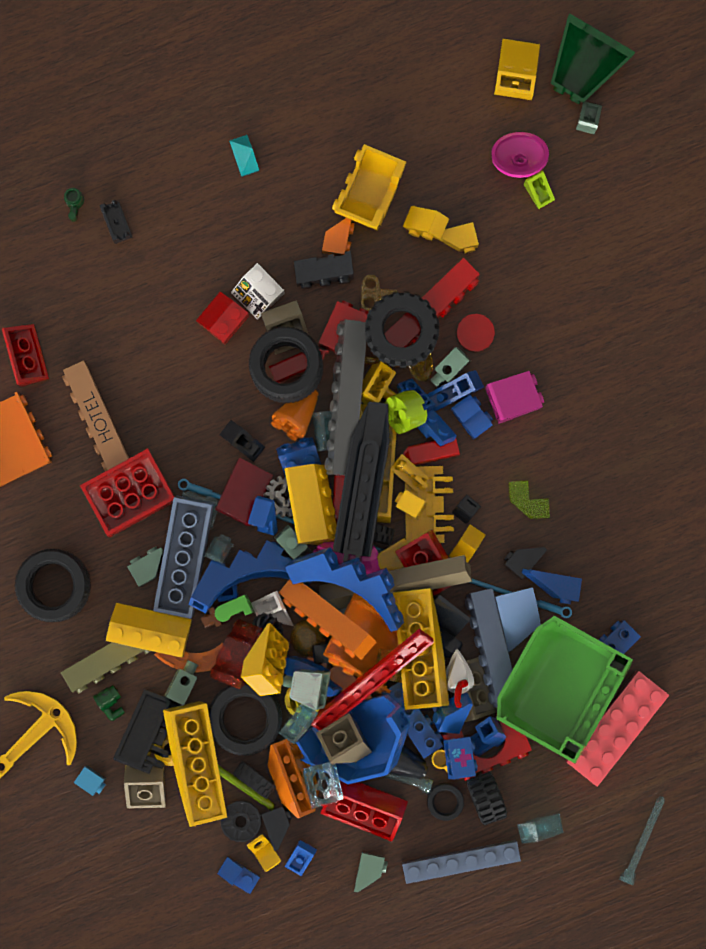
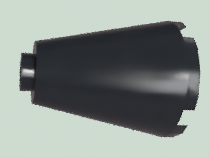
M403 745L398 763L389 774L420 779L426 775L428 766H426L425 760Z

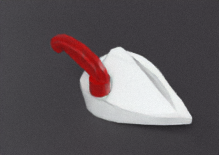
M456 649L446 669L448 690L454 693L455 705L457 708H461V694L468 692L473 687L474 678L466 660L460 651Z

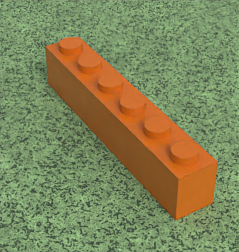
M289 579L278 592L284 598L282 600L284 604L289 608L294 606V611L302 618L304 616L308 617L306 621L314 628L318 625L320 627L319 631L327 638L329 635L332 636L331 641L338 647L342 645L346 647L344 651L352 658L356 655L362 660L376 643L367 632L303 582L292 584Z

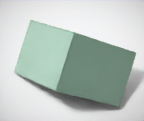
M585 101L582 105L576 130L595 134L602 106Z

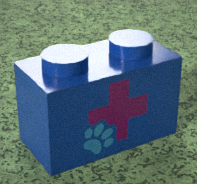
M471 737L443 740L448 779L476 776L477 762L473 758L475 745Z

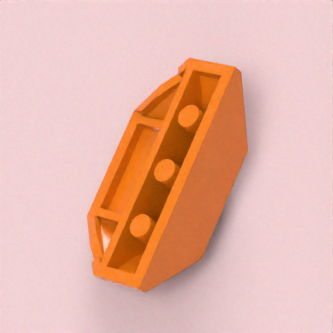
M287 738L270 745L268 768L281 803L297 818H301L315 812L320 787L312 766L300 760L304 755L298 745Z

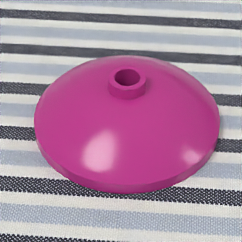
M514 132L496 141L492 148L491 156L494 166L500 172L511 177L522 178L535 175L546 166L549 159V150L546 143L538 136L527 132Z

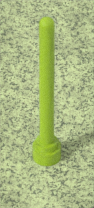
M218 765L220 776L269 810L274 809L275 805L273 802L262 797L240 779Z

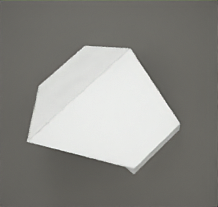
M278 591L251 603L256 616L262 613L267 615L271 613L274 618H277L278 622L293 626Z

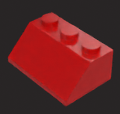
M433 530L428 531L395 551L404 568L449 558ZM451 586L433 589L432 595L435 596Z

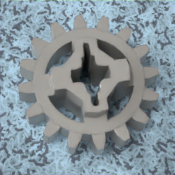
M278 476L277 482L273 479L270 481L271 485L266 486L269 492L264 493L263 496L277 502L279 506L275 503L276 515L280 513L281 518H283L287 513L288 517H291L293 514L292 508L288 509L290 497L286 476L283 480L281 476ZM278 485H281L280 491H274ZM283 493H285V496L288 497L287 500H285V498L281 496Z

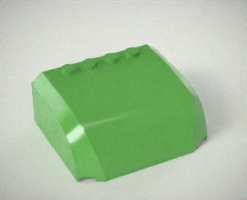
M553 616L535 629L497 698V720L576 764L627 674L633 659L560 618Z

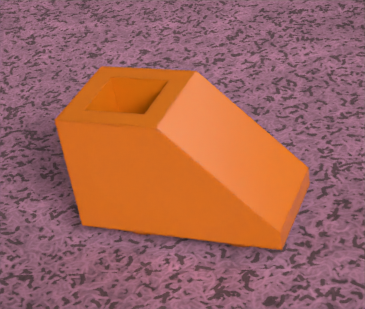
M345 218L325 232L322 254L340 256L350 251L351 242L348 241L349 234L353 235L355 223H351V219Z

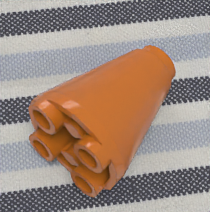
M315 390L311 395L303 398V400L295 401V403H285L273 413L272 426L278 430L282 429L291 440L296 441L298 438H304L316 407L319 393Z

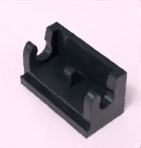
M113 200L111 204L106 205L104 203L99 205L115 244L133 238L120 202Z

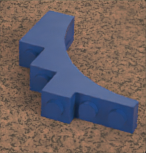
M267 540L257 559L251 553L239 550L230 568H227L220 561L211 560L190 598L189 605L207 613L216 599L237 584L263 577L290 579L285 566L293 559L281 556L284 549L279 544ZM306 581L303 583L309 586L311 581Z
M331 547L294 559L285 566L292 584L306 581H322L342 586L358 594L375 608L391 632L398 630L404 623L403 615L395 604L393 594L390 593V590L395 585L394 579L387 568L366 574L365 566L361 563L359 557L339 564L337 555Z

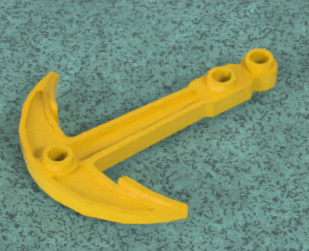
M22 691L5 696V701H15L27 706L33 705L42 712V716L6 754L0 756V763H3L5 766L4 770H0V778L14 766V762L53 726L63 736L61 740L66 752L67 765H71L76 753L77 736L75 724L67 709L59 701L44 693ZM55 709L60 710L59 716L54 715L53 711Z

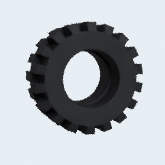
M490 771L467 780L472 801L480 821L484 825L507 817V810L502 795Z

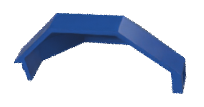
M385 694L363 700L348 712L358 723L372 753L359 761L331 764L316 734L319 730L313 726L301 733L302 736L296 742L304 755L300 759L301 761L346 784H352L385 776L391 772L398 763L411 722L401 705L391 696Z

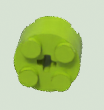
M406 390L387 398L385 404H388L389 424L397 434L417 428L427 420V409L424 410L422 405L425 404L424 400L414 390Z

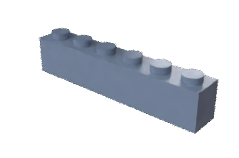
M491 588L467 594L465 606L470 611L471 619L469 622L471 628L475 631V645L477 648L479 647V663L484 668L485 674L483 679L485 685H488L490 692L488 693V700L493 705V708L497 707L498 695L512 672V666L493 589Z
M511 840L402 862L405 881L408 884L519 862L521 859L517 841Z

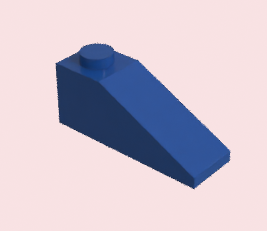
M474 370L465 373L427 395L435 403L433 410L436 412L484 388V385L477 371Z
M522 569V574L552 598L560 599L559 603L571 604V601L579 602L581 578Z

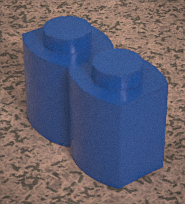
M468 395L450 410L474 440L493 425L491 423L493 419L487 411L483 412L480 409L481 403L476 396Z

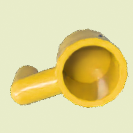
M438 749L432 754V763L436 768L445 769L447 772L445 750Z

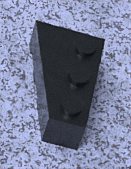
M347 251L345 255L340 256L330 254L324 258L314 257L294 261L297 287L301 286V289L312 288L314 284H320L321 287L330 286L331 282L338 281L339 284L350 283V280H354L351 251Z

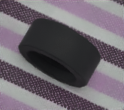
M442 783L433 787L429 792L427 804L434 817L439 820L448 821L458 817L462 812L464 798L456 786ZM441 791H451L457 798L456 808L450 813H441L434 805L435 796Z

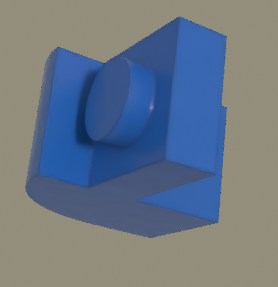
M491 716L475 726L477 733L471 736V740H473L475 745L474 754L478 757L494 746L499 747L506 738L498 720Z

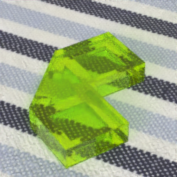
M528 481L508 482L510 502L529 519L550 518L549 499L529 500Z

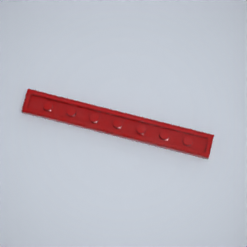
M419 628L325 705V708L319 710L309 719V724L320 731L345 716L434 643L433 638Z

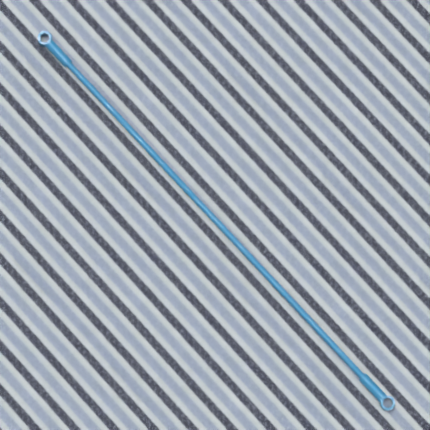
M181 479L178 482V487L182 491L189 490L217 499L221 496V494L212 492L210 489L189 483L186 479ZM186 481L187 487L181 488V482ZM280 514L276 515L277 519L294 524V519L286 516L281 518ZM376 547V549H377V551H378L379 553H380L381 551L385 550V549ZM475 579L469 582L487 589L492 588L493 591L502 594L513 593ZM536 600L537 607L560 614L563 618H569L572 615V610L569 607H560L542 600ZM564 609L569 610L568 616L563 615Z

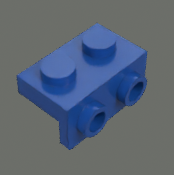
M313 437L302 438L292 444L286 443L276 449L284 476H286L285 468L321 464Z

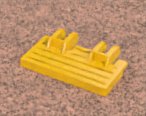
M443 466L417 467L429 477L427 480L429 485L424 490L421 488L416 493L405 483V490L427 503L418 520L405 513L407 543L412 542L430 530H433L435 535L436 532L454 531V527L451 526L436 527V520L450 521L454 519V515H435V513H444V496H435V494L453 493L452 488L435 489V482L453 481V477L450 476L434 477V475L443 474ZM436 535L440 543H445L444 535Z

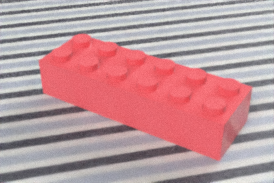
M635 671L609 704L577 763L574 764L567 759L565 762L598 787L669 697V694L640 671Z

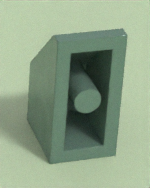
M362 851L354 892L361 891L381 878L382 873H386L388 862L384 861L385 856Z

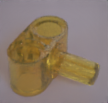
M367 275L362 281L361 308L369 312L372 308H367L364 305L365 300L372 299L376 302L381 300L386 294L391 295L397 290L380 289L378 278L375 275ZM368 280H373L376 286L373 289H368L365 283Z

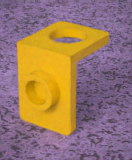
M263 834L247 844V847L254 853L265 872L281 862L270 841ZM262 841L261 844H259L258 846H255V847H254V845H255L256 843Z

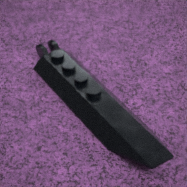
M369 402L351 436L333 545V552L344 554L343 562L349 561L350 555H355L356 558L359 557L361 563L362 557H371L390 442L388 404Z

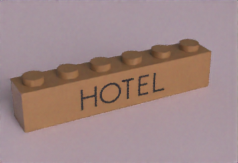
M83 360L64 369L65 375L62 378L66 386L70 385L72 389L70 396L74 404L78 403L80 407L78 413L82 421L86 420L88 427L85 429L89 437H93L96 442L93 446L97 455H101L104 460L101 463L104 471L129 459L86 362Z

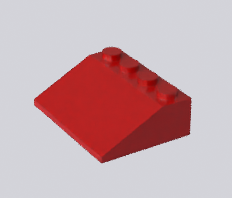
M149 449L138 453L80 485L108 537L114 536L173 503L175 497Z

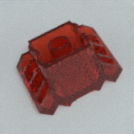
M238 619L233 624L232 632L227 636L217 656L216 664L211 668L210 677L241 689L246 684L241 678L244 659L264 629Z

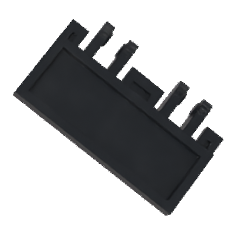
M144 689L113 757L114 761L149 774L153 766L162 769L165 764L160 760L150 757V754L154 753L168 758L170 754L168 751L153 744L162 747L167 736L163 710L180 706V704Z

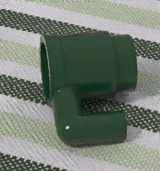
M69 188L64 193V200L67 206L70 207L68 217L72 222H75L78 209L84 204V196L78 189Z
M114 685L109 688L106 687L93 696L99 708L110 721L116 720L125 713L122 707L114 712L110 708L121 698Z

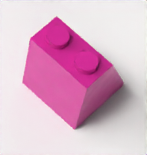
M530 371L487 384L485 390L498 424L543 407V396L541 392L537 393L535 385H538L534 374H530Z

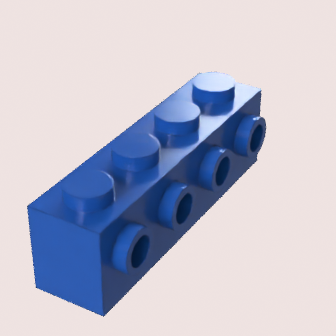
M622 620L621 622L616 621L610 627L612 631L607 636L603 634L598 640L624 654L641 636L625 620Z
M401 680L388 688L391 690L390 693H381L382 695L388 694L403 708L411 722L407 734L423 758L443 747L441 742L444 739L438 731L434 733L431 728L433 722L428 715L423 716L420 709L405 710Z

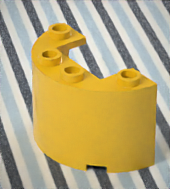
M364 144L362 150L358 149L354 157L356 166L353 174H348L345 182L348 184L346 190H341L339 198H336L332 209L335 210L336 214L378 230L392 202L406 161Z

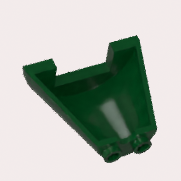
M569 14L551 84L554 85L553 90L562 95L564 92L571 95L569 99L577 104H580V102L584 103L634 56L635 52L574 15Z

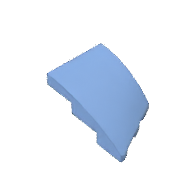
M533 588L495 597L508 652L513 650L541 625Z

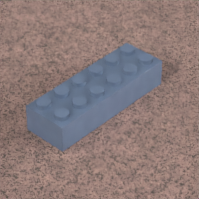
M178 495L174 497L153 611L190 619L194 616L195 608L189 605V601L201 579L214 502Z

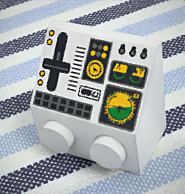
M258 263L243 276L231 292L257 320L261 317L262 312L267 311L285 294L284 290Z

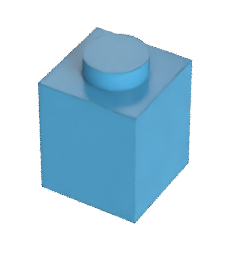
M85 766L74 783L93 796L96 792L100 794L106 784L103 782L106 778L89 766Z

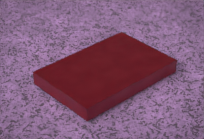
M238 458L215 510L249 527L248 520L255 498L257 496L263 497L267 490L266 486L269 485L273 475Z

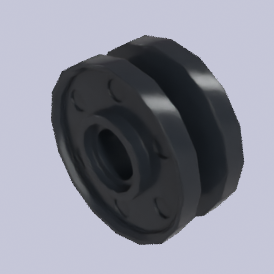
M236 801L227 806V818L221 819L223 833L230 840L236 842H246L253 839L261 827V815L258 808L247 801ZM238 816L246 818L247 823L245 826L240 827L236 824Z

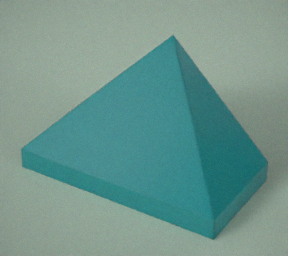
M245 135L230 140L229 142L241 177L259 171L248 136Z

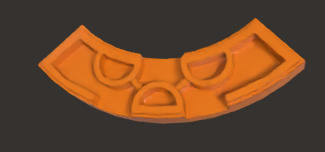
M224 643L207 652H185L183 658L158 652L154 654L159 660L175 669L183 670L187 661L190 660L198 665L195 672L217 669L236 657Z

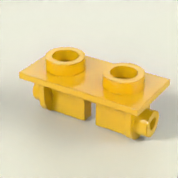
M403 454L390 467V470L416 493L421 488L423 490L426 489L429 485L427 483L429 477Z

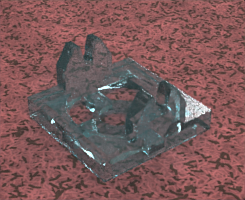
M327 762L304 768L303 775L311 809L344 799L335 764ZM318 772V784L314 785L313 777ZM325 772H327L331 779L325 776ZM323 779H325L328 784L326 790L322 788ZM317 790L323 792L324 799L317 797Z

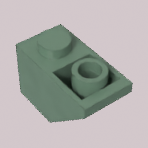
M155 546L147 551L148 555L141 558L138 556L130 561L131 565L127 567L139 587L157 578L164 554L163 548L160 547L158 549Z

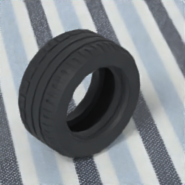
M289 326L273 328V330L265 332L264 335L262 334L250 351L249 371L252 380L265 397L275 402L295 403V401L303 400V398L308 397V395L315 391L322 379L323 359L320 349L310 335L298 328ZM286 346L297 348L307 358L305 373L299 380L288 384H281L267 376L265 364L268 356L274 350Z
M60 549L37 551L25 559L19 567L15 579V594L21 607L33 618L45 622L65 621L78 614L88 601L91 591L90 575L83 562L70 552ZM49 564H59L65 567L73 579V591L70 598L64 604L57 607L43 605L33 592V580L36 573L42 567Z
M245 681L232 683L219 691L210 704L208 712L215 742L222 749L235 755H253L265 750L278 736L282 724V711L275 695L259 696ZM242 696L252 697L259 701L264 707L267 716L266 726L262 733L256 738L248 740L238 739L231 735L224 723L226 707L232 700Z

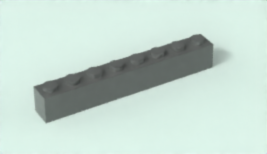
M343 320L337 326L338 343L335 346L337 358L333 366L335 381L332 383L333 400L330 403L332 416L328 424L330 439H328L326 445L328 450V458L325 461L327 475L345 476L351 436L360 419L366 349V322Z

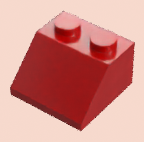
M219 292L196 321L226 345L248 319L249 313L228 296Z

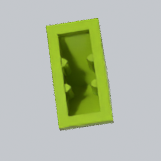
M543 170L525 180L524 186L538 209L555 200Z

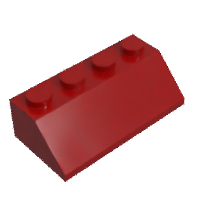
M334 778L320 814L393 841L403 819L408 801L360 782L346 784Z

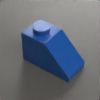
M468 692L461 694V708L456 707L454 697L449 699L448 706L438 707L437 711L433 714V722L438 732L460 733L473 705Z

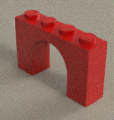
M499 721L506 735L503 746L492 757L482 758L473 754V758L477 762V771L475 773L482 771L483 774L493 770L492 766L500 764V766L511 763L510 759L514 757L521 759L528 756V752L532 751L527 737ZM462 731L459 734H442L444 740L464 737ZM475 776L466 777V778H464V781H466V780H468V779H470V778H473V777H475Z

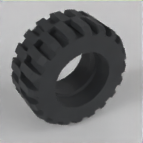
M396 291L391 295L386 294L381 300L376 301L369 311L365 324L366 341L371 352L381 362H386L389 366L393 367L400 366V368H406V366L410 365L415 366L417 363L423 362L434 350L439 337V319L436 316L435 309L430 306L426 299L420 298V295L416 293L415 295L410 294L409 291H404V293ZM408 312L417 318L421 329L420 336L411 346L396 347L386 339L384 324L392 314Z

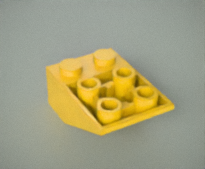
M502 39L494 95L532 100L540 44Z
M271 623L266 625L244 659L241 678L259 696L281 693L287 651L289 650V642Z

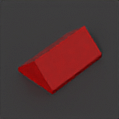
M34 324L2 328L17 385L23 387L49 379Z

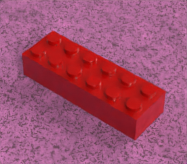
M463 258L422 299H426L430 306L435 309L437 318L440 316L444 318L451 311L453 303L457 305L462 301L467 290L471 292L478 285L480 274ZM406 312L384 335L392 345L401 348L408 347L419 338L420 324L415 316Z

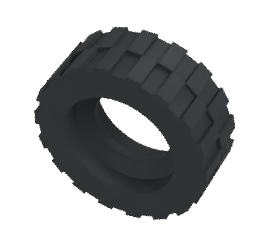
M244 761L233 772L237 778L266 799L276 787L271 781Z

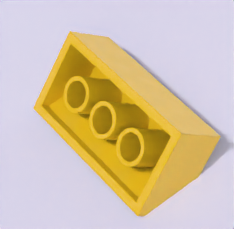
M309 464L285 468L298 544L320 545L324 542H333L337 525L335 509L331 498L332 492L329 487L325 465Z
M116 603L109 623L106 641L183 658L192 619Z

